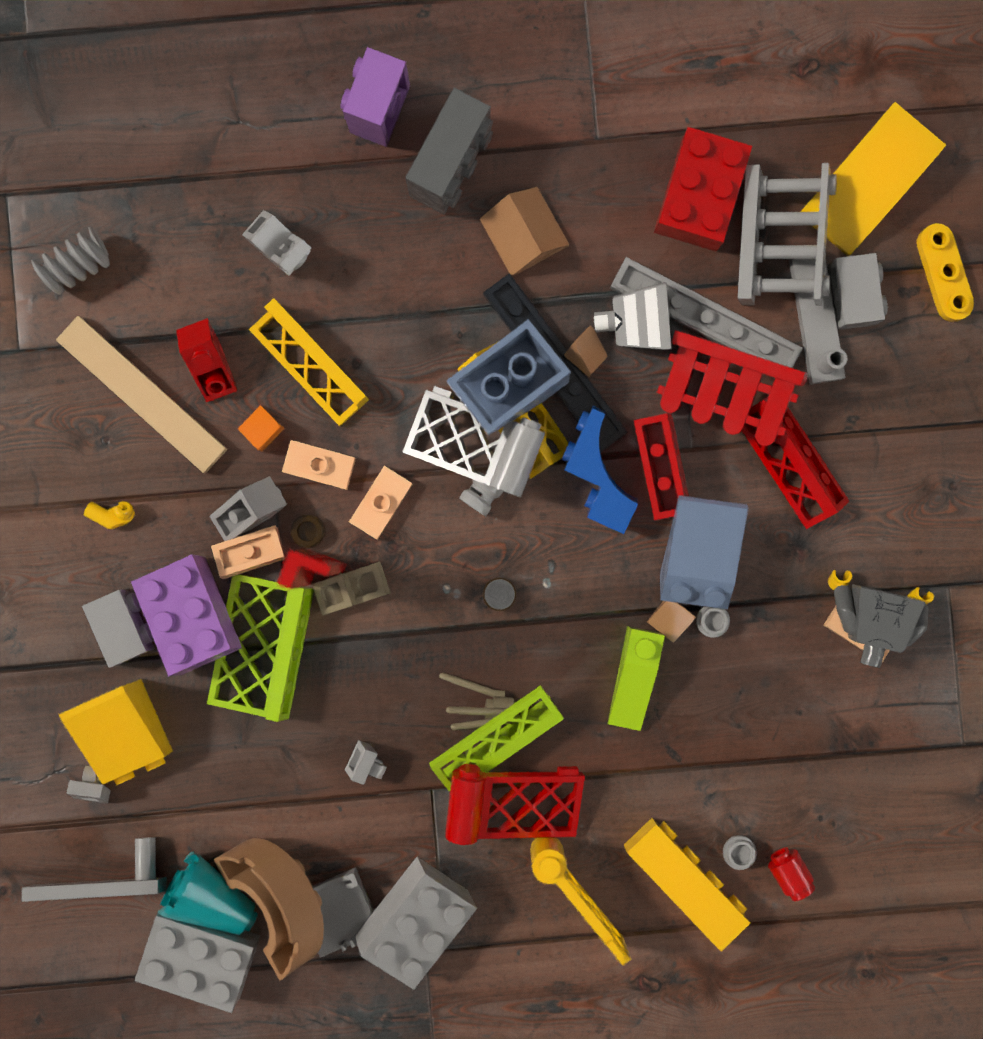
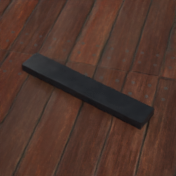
M510 273L483 292V296L510 332L529 319L570 370L569 383L558 390L556 394L577 422L583 411L590 413L593 406L605 411L599 434L600 453L628 433L587 376L564 356L567 352L566 348Z

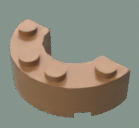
M260 838L248 839L213 859L229 889L237 888L245 891L256 901L262 910L269 930L268 945L263 951L279 981L317 955L324 936V924L320 908L322 900L320 895L312 888L305 875V869L299 860L293 859L276 844Z

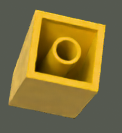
M141 679L59 714L62 723L102 784L114 780L116 785L126 782L135 777L134 770L145 766L146 771L155 769L165 764L164 757L173 752Z

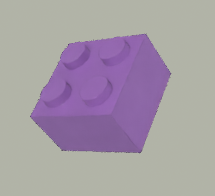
M367 47L364 57H358L353 69L355 80L351 90H345L340 108L343 109L344 119L351 134L387 147L410 88L407 65L403 60Z

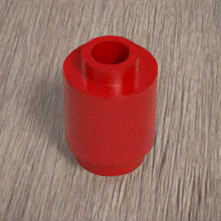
M784 847L771 855L768 868L786 896H790L792 901L805 899L815 891L814 877L796 849L789 850L787 847Z

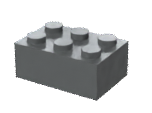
M455 87L453 88L405 177L411 198L445 215L448 207L454 208L462 193L459 187L464 177L470 179L478 163L475 157L479 149L485 150L492 138L493 131H491L493 120H491V106Z

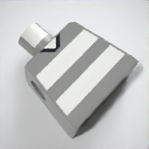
M667 282L613 296V311L594 312L595 331H615L616 345L671 349Z

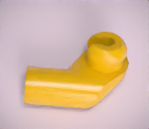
M92 501L87 505L83 515L101 526L112 530L129 524L135 515L133 506L126 501L118 502L119 505L110 509H105Z

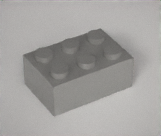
M417 856L355 935L360 955L410 988L415 989L477 910V907L467 889Z
M157 914L134 981L232 1013L240 999L261 935L246 930L240 935L164 918Z

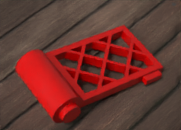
M463 764L452 772L445 837L448 841L458 845H472L479 839L576 837L585 776L582 772H579L577 766H558L557 772H483L474 764ZM574 782L573 791L564 799H561L554 792L563 783ZM493 783H507L512 788L498 801L492 795ZM531 783H540L544 789L529 800L522 791ZM551 794L558 804L543 815L536 806ZM519 795L526 804L511 815L504 806ZM499 810L507 818L499 827L487 828L488 820ZM533 810L540 819L531 827H522L518 821ZM565 810L569 814L568 826H554L550 821Z

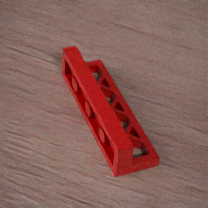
M769 396L752 406L749 415L751 416L758 411L760 416H762ZM788 407L781 425L787 428L785 436L778 435L774 442L779 444L784 451L782 460L773 458L768 452V446H762L756 441V430L751 425L745 424L742 432L804 527L808 529L838 513L850 501ZM787 469L798 472L802 479L801 488L789 484L786 479ZM805 497L816 500L823 512L811 518L804 507Z
M311 549L290 550L277 584L288 589L311 585L316 572L326 576L344 573L347 563Z

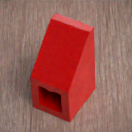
M208 318L177 329L179 353L206 402L238 391L221 343Z

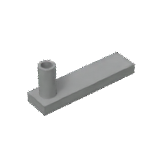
M825 258V274H824V275H828L827 264H826V258ZM789 259L792 279H815L816 259ZM831 288L830 295L823 296V306L815 305L814 293L794 292L807 372L809 373V384L837 381L846 378L844 366L847 363V354L840 347Z
M156 837L135 838V879L34 884L22 887V902L162 893L167 890V877H156Z

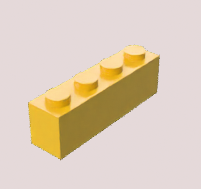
M651 818L624 844L626 852L720 951L724 950L751 924L744 915L748 909L734 894L728 898L721 890L724 886L723 882L711 870L705 873L697 865L701 860L687 845L682 849L674 841L677 834L665 821L659 825Z

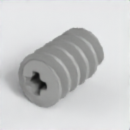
M91 226L88 227L89 239L80 232L77 233L78 245H75L69 239L65 240L66 252H63L57 246L53 247L56 258L52 259L45 252L41 254L44 265L41 266L34 259L31 260L39 278L49 289L58 295L64 292L63 284L69 288L75 286L74 276L78 280L84 281L87 279L86 270L93 275L98 273L97 263L104 268L110 265L108 251L99 235Z

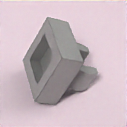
M358 740L345 771L352 781L364 785L368 774L382 779L387 766L382 764V760L376 758L378 754L374 748L361 740Z
M85 766L82 782L70 780L66 794L74 799L108 804L111 790L101 784L91 766Z

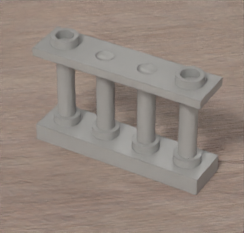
M822 163L821 178L768 179V176H763L760 165L746 166L738 300L741 305H755V296H761V292L814 293L816 306H823V296L830 295V275L824 274L829 195H836L837 174H831L829 163ZM820 192L819 212H766V209H761L762 196H767L768 193ZM818 225L817 245H764V242H759V230L765 229L766 226ZM763 259H816L815 279H762L761 275H757V262H763Z

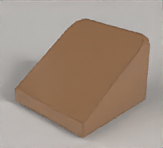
M591 325L576 339L564 355L588 377L608 357Z
M662 601L647 623L674 643L696 617L679 603Z

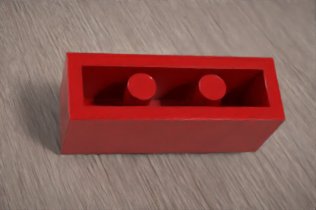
M672 413L633 420L654 520L674 517L679 495L689 497Z

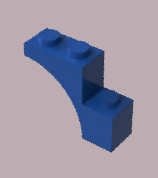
M593 406L590 413L583 411L575 428L581 431L576 444L569 441L562 456V460L567 462L564 470L599 486L598 490L591 489L584 504L585 507L589 508L587 518L624 534L638 506V499L619 487L606 470L599 447V434L605 411Z

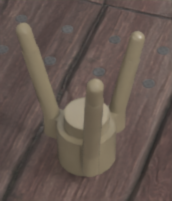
M440 673L439 675L443 680L493 697V699H486L485 708L447 707V713L484 715L485 720L452 724L450 726L452 730L480 728L514 704V698L505 697L504 690H494L446 673ZM508 721V722H506L505 724H510V725H511L512 722H511V721Z

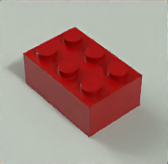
M687 127L681 140L654 233L717 252L726 236L752 146Z

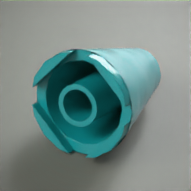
M190 852L184 859V862L189 865L185 871H176L161 900L160 905L163 908L158 910V914L164 918L240 935L244 930L249 931L258 916V913L254 911L255 903L239 889H229L219 871L199 854Z

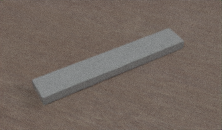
M627 257L625 258L610 289L622 294L667 282L670 320L715 343L793 368L803 349L802 347Z

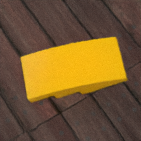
M896 102L890 106L833 173L837 174L836 195H829L827 239L847 256L854 252L946 146L944 142ZM820 192L813 196L801 212H819ZM813 225V227L818 231V225Z

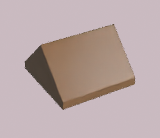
M538 187L508 194L480 218V222L512 277L569 246L566 237Z

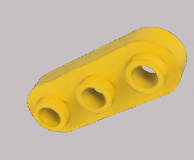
M932 224L918 235L917 248L938 314L946 321L957 322L970 315L974 307V299L952 231L943 224ZM934 235H938L942 239L941 245H937L934 242ZM944 266L951 269V277L944 274ZM954 298H958L961 301L962 306L960 309L954 306Z

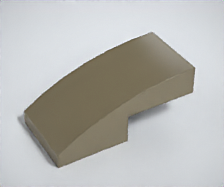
M381 562L312 584L322 616L391 593Z

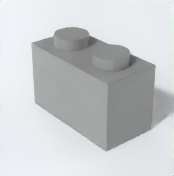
M876 253L840 257L827 265L837 330L874 326L885 320L884 315L887 314L888 304L886 297L881 293L880 282L883 280V267L880 262L877 263Z
M129 589L117 590L82 606L109 668L155 649L152 643L154 639L147 623H143L139 614L141 606L137 596L133 592L130 593Z

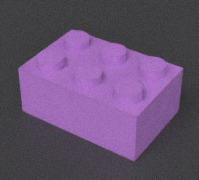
M189 555L131 582L168 676L186 674L242 648L204 556Z

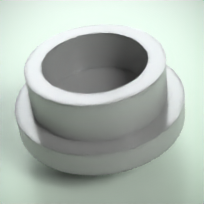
M704 606L697 613L696 625L705 636L719 637L728 630L730 617L726 609Z
M736 835L729 838L724 844L723 857L730 867L744 870L755 862L757 849L748 837Z

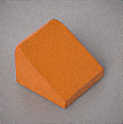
M261 405L238 428L247 440L261 452L285 429Z

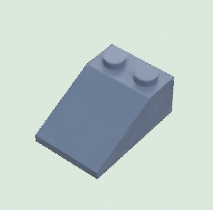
M528 319L446 381L486 433L490 435L538 406L568 384L571 372Z
M679 495L660 572V600L728 610L736 581L748 505Z

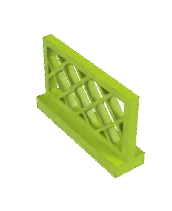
M242 574L232 576L226 605L227 612L232 624L236 617L243 614L251 626L249 631L238 638L242 646L239 652L245 662L232 670L226 661V656L215 660L207 704L266 717V720L275 722L289 719L314 594L313 588L299 587L288 589L278 585L276 581ZM241 582L250 583L258 594L257 597L247 604H244L239 596ZM260 586L269 588L263 592ZM276 589L288 591L285 606L275 611L266 596ZM262 601L270 616L256 624L248 609ZM274 620L280 629L279 638L269 644L260 629ZM255 633L264 649L250 657L242 641ZM275 646H277L276 653L273 651ZM267 653L273 662L272 672L263 677L254 661ZM249 666L257 682L244 690L235 674ZM230 679L238 695L231 700L218 698L221 684ZM258 686H261L267 695L265 708L254 706L247 695ZM242 699L245 704L238 703L237 701Z

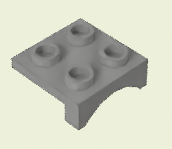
M356 867L312 886L322 900L320 908L323 917L324 936L318 952L320 958L339 949H342L344 952L349 945L352 948L357 945L355 935L374 912Z

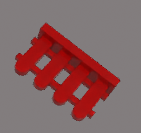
M675 330L671 343L678 345L679 349L677 354L670 352L668 361L674 363L666 386L659 385L657 393L662 395L660 404L665 412H677L681 408L682 403L685 402L693 405L692 418L699 424L708 423L714 413L725 416L723 428L731 435L741 433L745 424L757 427L755 439L762 446L773 444L778 435L785 436L787 428L781 425L790 402L797 403L799 398L798 394L793 393L795 386H804L809 373ZM700 353L711 356L708 364L697 361ZM731 363L743 367L740 375L729 372ZM694 369L705 373L697 397L686 394ZM763 374L775 377L773 386L761 382ZM725 380L737 383L729 408L717 404ZM757 391L769 394L761 419L749 415Z

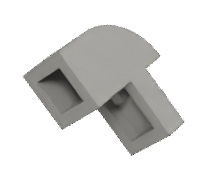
M265 210L260 213L242 234L256 249L288 276L305 263L307 255L311 252V247L303 239L291 233L277 218Z

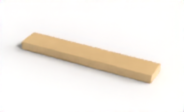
M77 316L56 339L59 344L203 473L206 474L228 450L82 317Z

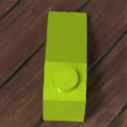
M627 626L608 718L609 725L641 731L657 675L665 635Z

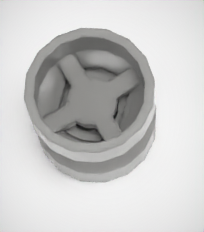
M479 471L476 472L477 474L485 476L483 473ZM472 479L473 484L469 489L463 491L459 499L486 517L491 510L492 501L495 498H499L503 491Z

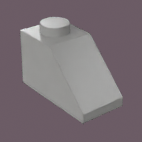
M269 476L239 490L209 517L223 540L228 541L244 535L270 519L284 508L287 503L282 497L281 491Z

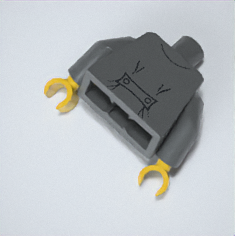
M833 570L828 578V584L834 590L836 609L843 630L848 634L849 639L865 644L860 663L881 668L885 649L903 653L906 647L914 644L927 631L929 607L927 605L934 599L932 592L926 593L921 598L919 596V587L911 591L908 596L852 584L850 588L848 584L852 579V573L846 570L843 575L844 581L836 577V570Z

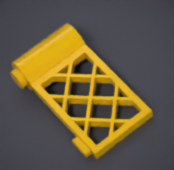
M557 837L535 838L530 847L532 869L535 877L545 884L556 883L614 956L624 965L631 958L623 936L568 870L560 840Z

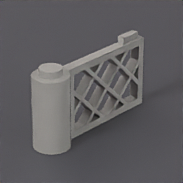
M434 386L432 392L426 390L403 452L521 497L545 436L544 432L539 431L541 424L522 417L520 423L512 421L505 425L500 438L489 444L482 426L463 403L452 399L453 392ZM433 400L442 403L446 413L445 416L434 422L431 421L428 414ZM450 406L457 408V410L452 412ZM468 412L471 414L475 426L460 433L455 418ZM449 421L454 437L440 443L435 428ZM429 432L434 447L424 452L415 450L419 436ZM478 432L483 447L469 454L463 439ZM457 442L463 458L449 463L443 449ZM437 453L439 459L436 458V457H433V456H431V455ZM486 453L490 465L486 475L483 476L476 473L471 460ZM466 463L468 470L459 466Z

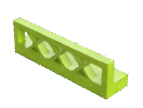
M540 685L429 763L430 768L450 792L454 769L460 768L463 764H474L481 771L489 772L564 718L550 696L547 695ZM539 699H542V701H540V702L537 703L535 706H533L532 708L529 709V706H530V705H532L533 703H535V702L538 701ZM508 721H511V722H512L511 725H510V724H507V725L504 726L502 729H500L501 726H502L503 724H505L506 722H508ZM483 741L482 743L473 748V745H475L477 742ZM454 760L453 763H451V764H450L449 766H447L446 768L442 769V767H443L444 765H446V764L449 763L450 761Z

